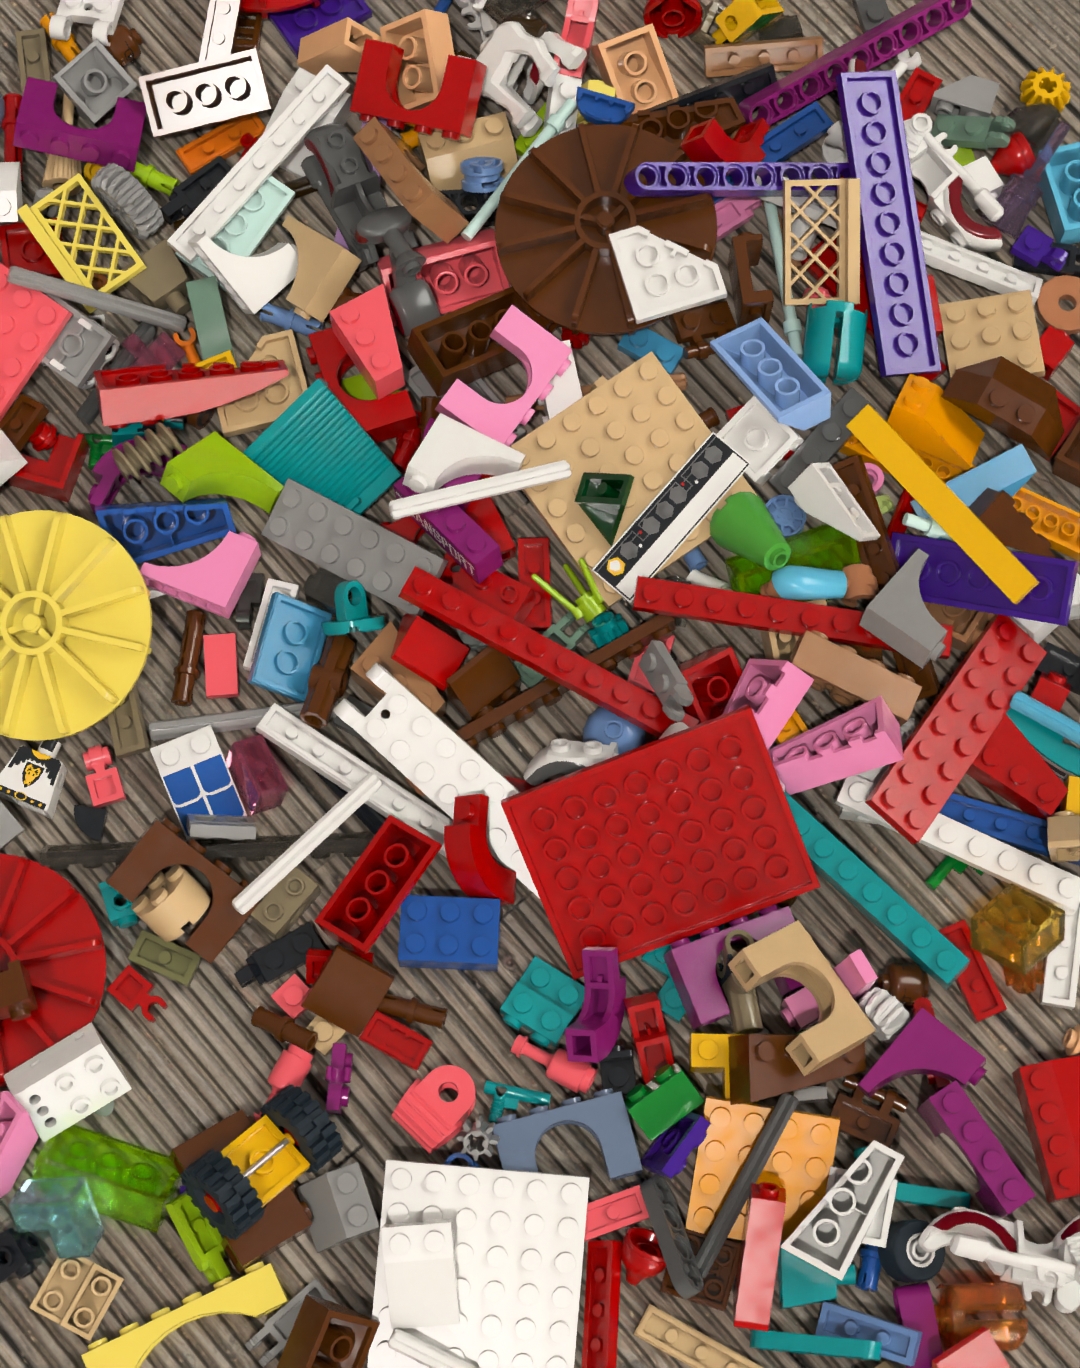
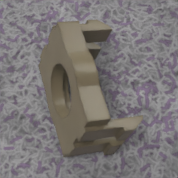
M714 0L705 6L702 10L701 25L692 33L690 39L701 44V47L703 45H712L717 41L709 36L707 32L714 17H717L726 7H722Z

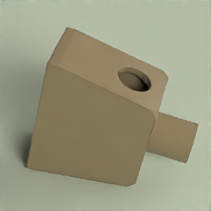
M164 239L140 256V259L147 268L123 285L145 305L162 310L170 307L174 313L184 315L191 308L189 301L185 298L188 294L185 282H189V279L173 249L167 244V239ZM135 261L131 262L130 264H128L127 266H125V267L122 268L121 270H122V271L128 270V269L131 268L133 265H135L136 262H135Z

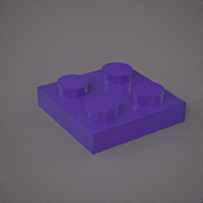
M687 1114L654 1140L641 1158V1165L647 1171L672 1179L674 1175H678L687 1164L686 1158L692 1149L698 1147L707 1136L706 1130L711 1123L701 1115Z

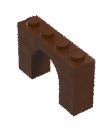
M155 818L107 877L106 883L133 903L151 879L163 868L175 864H185L200 870L210 883L211 901L205 914L183 941L211 964L261 901L259 900L246 914L242 915L237 912L232 905V901L250 883L245 879L238 883L229 876L233 870L218 858L214 863L204 856L207 850L193 838L189 842L177 835L181 829L169 819L165 818L161 822Z
M241 1109L173 1148L169 1158L181 1177V1173L208 1150L222 1151L256 1121L251 1115L247 1117ZM293 1182L265 1205L264 1216L238 1239L231 1240L227 1236L224 1237L221 1245L238 1273L306 1233L311 1227L312 1222L310 1219H312V1214L304 1201L299 1202L294 1195L293 1190H295Z

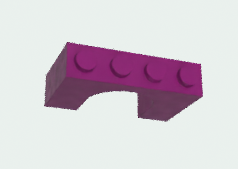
M27 77L16 119L13 146L104 166L108 163H115L126 171L134 172L147 111L144 102L118 97L113 119L107 125L95 129L78 128L61 120L54 111L58 83Z
M773 905L759 911L760 917L749 920L748 916H743L729 923L730 928L719 931L718 927H714L700 933L701 939L690 942L689 938H684L670 944L671 950L663 957L693 1030L721 1020L731 1013L716 976L717 958L723 949V942L727 934L736 929L744 930L752 936L755 943L795 922L789 906L778 910L777 905ZM733 937L730 940V945L747 946L746 941L740 937ZM774 978L781 996L805 987L800 982L791 978Z
M957 1080L928 1098L917 1108V1111L934 1136L937 1137L941 1133L946 1134L970 1163L981 1186V1189L975 1193V1196L988 1215L1003 1218L1036 1196Z

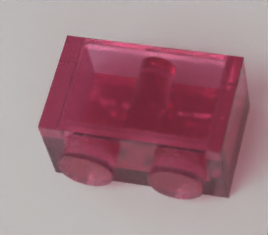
M260 734L233 743L226 758V763L251 815L281 806L289 788L263 735Z

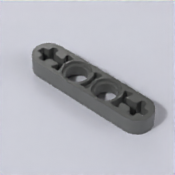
M655 1174L640 1184L641 1194L671 1282L681 1297L690 1299L704 1289L703 1279L672 1190L662 1176Z

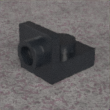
M624 1045L614 1046L608 1056L599 1062L602 1090L612 1088L614 1093L621 1091L622 1095H627L630 1090L636 1087L633 1050H625Z

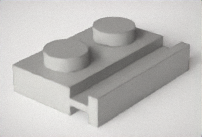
M187 814L186 827L190 837L199 839L256 840V826L252 816Z

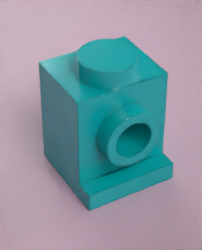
M106 881L99 883L107 914L113 927L119 925V928H128L136 925L140 918L131 909L132 902L127 899L125 905L117 906L116 900L124 896L107 884Z

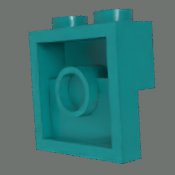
M535 956L501 1006L500 1014L504 1015L502 1020L516 1030L523 1027L531 1032L530 1038L539 1045L547 1048L550 1044L556 1048L565 1034V1028L571 1025L583 1006L585 987Z

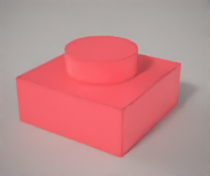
M294 973L271 995V998L295 1021L307 1010L301 1006V1003L309 988Z

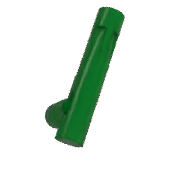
M82 433L85 434L87 442L91 446L88 463L90 470H93L102 455H105L113 448L112 435ZM95 439L101 440L98 444L93 442Z
M946 856L924 883L931 890H935L952 869L958 874H962L969 865ZM971 867L973 868V870H976V872L981 876L985 873L974 867Z

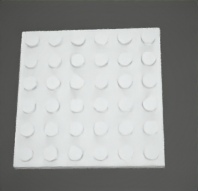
M387 1159L372 1319L380 1322V1325L369 1349L367 1368H429L388 1347L389 1338L395 1329L391 1330L381 1228L384 1224L452 1219L460 1324L404 1328L400 1330L477 1368H574L590 1177Z

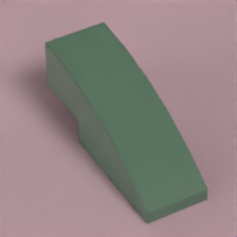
M216 276L185 282L203 360L228 350L231 351L234 358Z

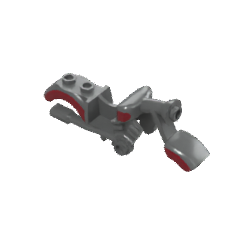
M330 123L311 130L304 138L305 146L314 155L306 157L302 161L301 167L311 187L318 190L329 213L338 226L349 251L362 260L356 269L357 272L366 269L367 265L379 261L374 244L385 242L388 246L395 286L389 294V303L400 332L403 335L410 336L412 328L441 317L438 305L427 281L423 279L416 280V274L421 271L426 258L412 250L418 246L415 233L411 229L408 230L411 225L412 215L404 206L387 207L380 192V181L376 171H369L361 148L352 138L354 137L346 126L339 123Z

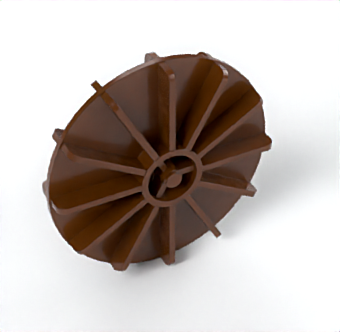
M584 123L577 124L576 129L557 135L537 148L532 147L528 151V156L512 173L500 195L495 220V241L500 264L508 282L528 307L546 320L560 327L572 330V334L618 335L628 333V336L634 335L635 331L647 328L670 316L666 315L636 324L609 241V234L639 225L649 230L651 234L665 241L669 240L689 250V253L703 260L708 259L712 261L717 238V215L712 194L704 193L691 197H638L630 194L625 188L624 180L626 174L642 163L692 162L682 148L678 149L664 138L640 129L639 124L633 123L632 127L614 124L584 126ZM639 173V181L647 186L646 177ZM668 173L669 182L676 186L674 176ZM697 173L699 183L704 186L703 176Z

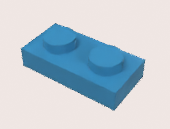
M648 328L637 330L634 335L628 336V333H625L617 346V350L635 360H639L652 351L668 374L674 373L684 357L683 347Z

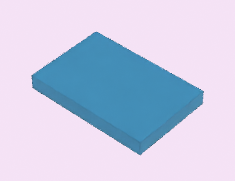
M279 592L272 593L247 683L297 702H304L309 691L308 682L311 669L314 664H319L326 639L321 622L331 620L332 614Z

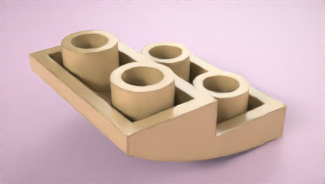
M63 1246L29 1308L90 1341L124 1279Z

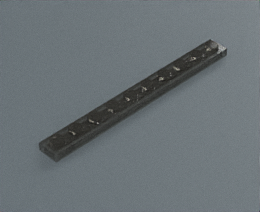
M369 832L331 833L310 853L311 858H328L330 853H343L345 857H359L369 845ZM302 835L256 836V840H230L227 838L194 840L207 850L204 853L205 857L208 859L213 858V862L218 858L223 863L233 861V857H246V861L265 860V856L279 857ZM136 842L44 845L40 852V865H50L52 870L67 869L70 867L69 864H82L83 868H98L102 866V863H115V866H117Z

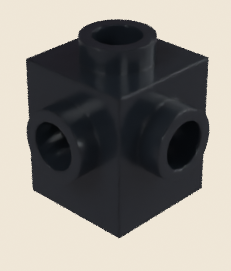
M12 1227L0 1233V1283L15 1278L21 1280L37 1270L35 1264L46 1256L40 1247L39 1239L31 1232L29 1227L17 1231Z

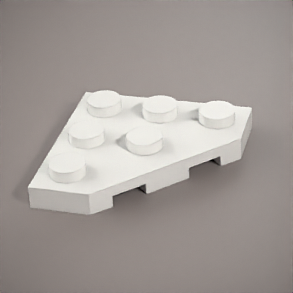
M639 225L609 234V241L636 324L727 297V291L718 264L708 259L703 260L689 253V250L651 234L649 230Z

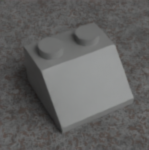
M358 1162L325 1173L296 1188L300 1202L304 1201L312 1214V1219H310L312 1225L309 1230L317 1253L380 1231L379 1221Z

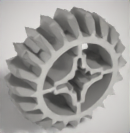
M108 163L96 172V175L90 182L93 192L117 223L131 235L141 240H146L150 235L152 236L159 230L158 228L164 221L162 211L158 208V203L154 201L152 195L139 183L138 179H135L130 172H127L123 167L115 163Z

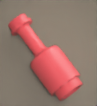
M520 1034L517 1036L511 1048V1052L516 1054V1057L520 1058L523 1054L543 1064L546 1067V1077L575 1093L581 1091L587 1094L598 1072L597 1069L591 1067L592 1063L568 1061L567 1050L560 1048L551 1054L529 1043L528 1036L524 1037Z
M291 1043L287 1050L283 1049L268 1076L267 1081L272 1086V1092L265 1104L286 1086L301 1087L312 1067L310 1062L314 1056ZM261 1111L259 1114L255 1112L253 1114L256 1122L261 1119Z

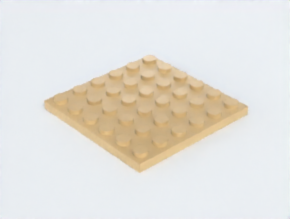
M652 351L510 446V448L525 454L521 470L562 460L569 463L571 476L568 479L522 489V491L582 574L583 572L578 560L580 558L585 560L607 609L624 597L592 571L595 565L609 551L611 545L579 504L574 502L583 473L627 474L634 477L613 542L614 545L711 435V431ZM743 475L653 577L712 538L710 535V522L715 510L718 508L721 511L727 504L724 501L725 499L738 492H752L757 496Z

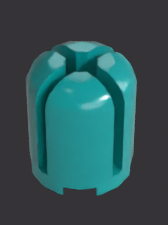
M827 300L826 306L812 308V303L807 306L802 361L823 384L826 383L830 369L834 328H837L832 385L843 386L859 378L863 365L868 321L867 309L865 313L854 310V303Z

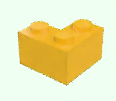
M691 1033L689 1038V1073H722V1098L730 1099L728 1037L745 1034Z

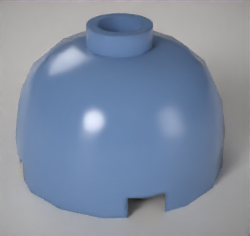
M600 707L588 717L584 725L583 742L598 741L603 745L617 742L618 754H622L645 745L646 731Z

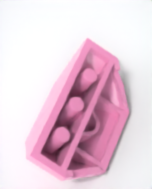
M9 1091L0 1092V1198L11 1191L39 1137L29 1113Z

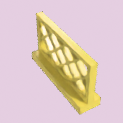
M80 173L30 208L25 204L17 210V213L67 282L94 289L92 286L94 273L109 275L107 284L98 291L111 294L147 268ZM78 185H81L84 189L82 202L68 201L69 192ZM89 197H90V199L92 200V202H93L94 204L88 203V202H89ZM50 205L60 206L57 220L45 219L41 211ZM66 207L80 208L77 223L63 221ZM87 209L96 210L101 213L98 225L84 224ZM105 221H107L110 227L105 226ZM50 225L55 226V231H53ZM62 227L76 229L73 243L60 241ZM82 230L97 231L94 246L79 244ZM103 232L117 235L115 248L100 247ZM122 244L124 245L126 250L121 249ZM66 248L72 249L71 255L69 254ZM78 250L92 252L89 266L76 264ZM98 253L113 254L110 269L96 267ZM119 255L132 257L136 262L135 265L126 271L116 270ZM82 271L88 272L87 278ZM82 304L89 314L97 309Z

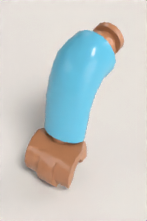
M852 564L844 567L842 571L788 565L773 571L772 579L769 580V583L766 582L760 587L762 596L787 600L842 598L843 603L851 608L858 605L857 599H874L876 593L879 592L877 578L873 575L872 568L865 564Z

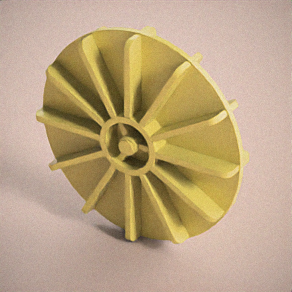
M51 510L25 511L0 516V735L26 741H45L73 736L92 727L111 714L118 706H122L125 698L137 682L148 654H151L152 610L149 598L151 595L137 564L118 540L101 527L81 517Z

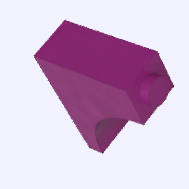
M921 1008L858 1086L859 1090L870 1098L882 1086L897 1078L914 1074L939 1076L952 1082L957 1080L959 1085L966 1089L970 1083L976 1086L986 1074L987 1070L983 1068L986 1064V1058L924 1008Z

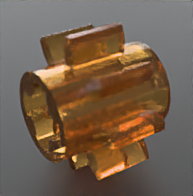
M1029 953L1013 955L1012 963H1004L1005 985H1012V988L1021 994L1035 992L1037 984H1044L1045 981L1043 961H1037Z

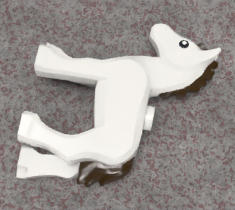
M517 14L510 18L508 22L497 26L491 36L483 41L477 58L472 54L469 55L464 50L459 52L454 49V54L458 57L478 60L487 66L480 96L492 99L496 104L506 108L510 112L512 123L519 129L523 137H532L542 125L543 120L513 89L527 57L530 56L539 71V80L545 86L552 87L555 83L556 75L561 68L549 52L559 56L562 64L568 70L579 68L587 56V52L583 48L565 41L558 33L545 32L547 24L542 22L541 18L536 20L535 15Z

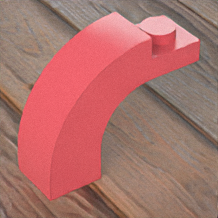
M568 0L561 37L565 41L583 48L587 52V56L579 68L568 70L562 64L560 57L554 55V60L561 68L558 74L578 78L583 77L593 41L599 0Z

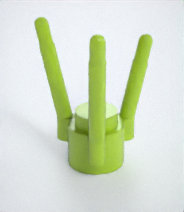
M580 558L578 562L590 590L588 592L567 563L563 565V569L581 595L575 600L578 607H575L537 574L531 575V578L567 608L576 620L583 618L586 623H589L596 616L607 610L603 604L604 599L600 595L583 558Z

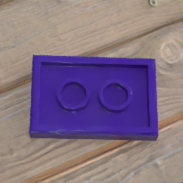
M320 0V6L317 8H313L310 3L292 10L269 13L270 21L297 59L300 39L346 17L359 24L372 17V11L364 0Z

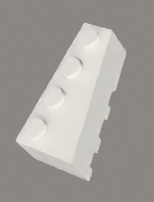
M873 1140L780 1247L842 1281L905 1156Z

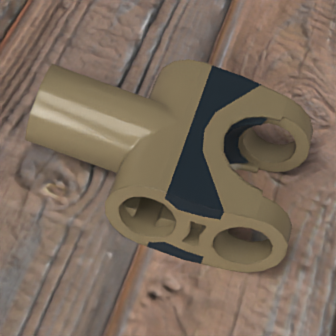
M736 929L727 934L724 939L723 949L721 950L724 955V965L720 961L719 954L716 962V976L731 1012L730 1016L734 1034H755L763 1031L756 989L753 988L746 992L727 965L741 951L737 946L730 945L731 938L740 937L746 941L747 946L753 944L754 940L748 932Z

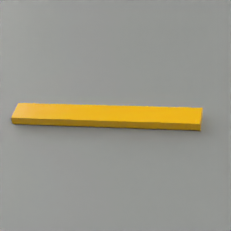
M867 404L846 425L854 436L1014 604L1017 605L1040 583L871 405Z

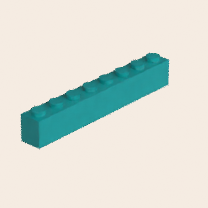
M785 792L784 794L813 868L937 983L947 990L968 968L970 959Z

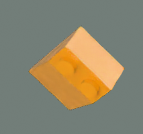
M909 374L892 408L887 423L909 446L969 471L985 432L961 408L941 397L944 390L939 385L930 382L924 377Z

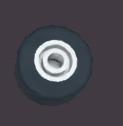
M912 1219L890 1224L886 1248L878 1247V1254L881 1266L887 1275L896 1281L906 1283L922 1282L932 1279L940 1272L945 1260V1247H941L934 1252H926L919 1245L918 1241L924 1229L930 1224L928 1221Z

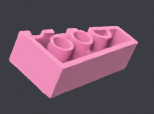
M749 658L722 715L750 705L766 748L769 750L814 679L788 660Z
M882 696L768 750L777 776L785 785V792L789 795L904 760L900 724Z

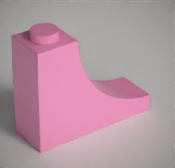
M229 531L224 540L212 552L195 562L170 567L144 562L140 572L147 587L229 619L261 556L258 542L251 535L243 532L236 534Z
M861 948L849 954L841 963L833 968L855 1001L866 994L878 978ZM806 987L783 1000L781 1004L783 1010L780 1011V1014L789 1028L794 1027L797 1033L819 1022L817 1002Z

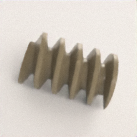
M158 422L155 424L157 434L148 428L144 430L146 440L139 435L133 437L135 447L126 441L123 443L124 453L117 448L112 450L113 460L129 485V475L140 480L141 468L150 474L152 473L151 462L162 467L161 456L164 455L171 460L173 459V449H176L179 453L184 452L169 427Z

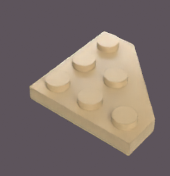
M292 329L262 336L256 345V350L248 360H283L288 368L289 375L257 392L217 406L224 438L268 428L308 389Z

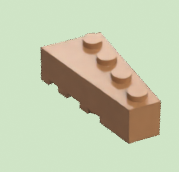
M806 630L798 638L788 660L814 679L810 686L811 688L823 692L825 689L830 691L829 695L832 700L842 706L853 705L858 707L882 696L900 726L909 720L922 689V686L916 684L915 680L909 675L903 673L895 674L887 670L886 665L875 659L867 660L857 655L855 649L847 645L838 646L828 641V637L825 634L814 630L811 632Z

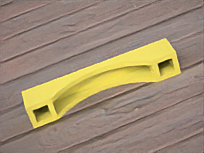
M263 1261L246 1268L244 1270L246 1275L237 1280H233L232 1276L215 1283L213 1285L215 1290L202 1296L200 1291L182 1300L183 1306L173 1311L170 1310V1307H166L150 1315L152 1321L142 1326L135 1322L119 1330L120 1337L109 1342L105 1337L87 1346L89 1352L81 1356L86 1368H140L159 1342L186 1323L205 1316L218 1314H243L261 1318L283 1307L289 1300L274 1266L271 1263L264 1265Z

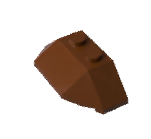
M1003 356L957 369L941 396L1046 459L1051 457L1064 433L1055 387Z

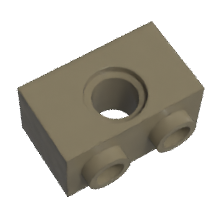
M295 867L273 887L250 914L254 923L275 940L282 938L321 894L319 885L299 868Z

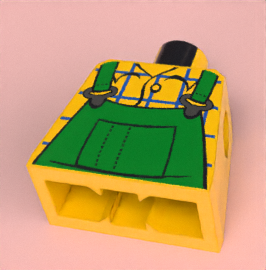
M734 0L715 18L719 28L712 33V37L717 40L715 41L716 44L746 41L782 14L784 9L778 0Z

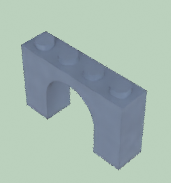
M612 1088L604 1089L593 1093L594 1098L581 1102L580 1097H574L562 1101V1107L549 1110L548 1105L529 1110V1116L517 1119L516 1114H510L496 1119L497 1124L494 1126L493 1135L500 1136L496 1148L502 1169L538 1172L535 1151L540 1139L550 1129L569 1124L584 1128L596 1139L601 1150L609 1182L641 1174L643 1169L622 1092L614 1093Z

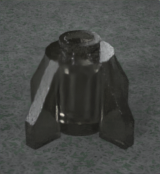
M1040 102L1016 107L1007 116L1016 122L1015 129L1011 133L1021 131L1036 158L1039 150L1050 148L1056 131L1060 126L1058 118L1061 117V114L1051 103L1046 105Z

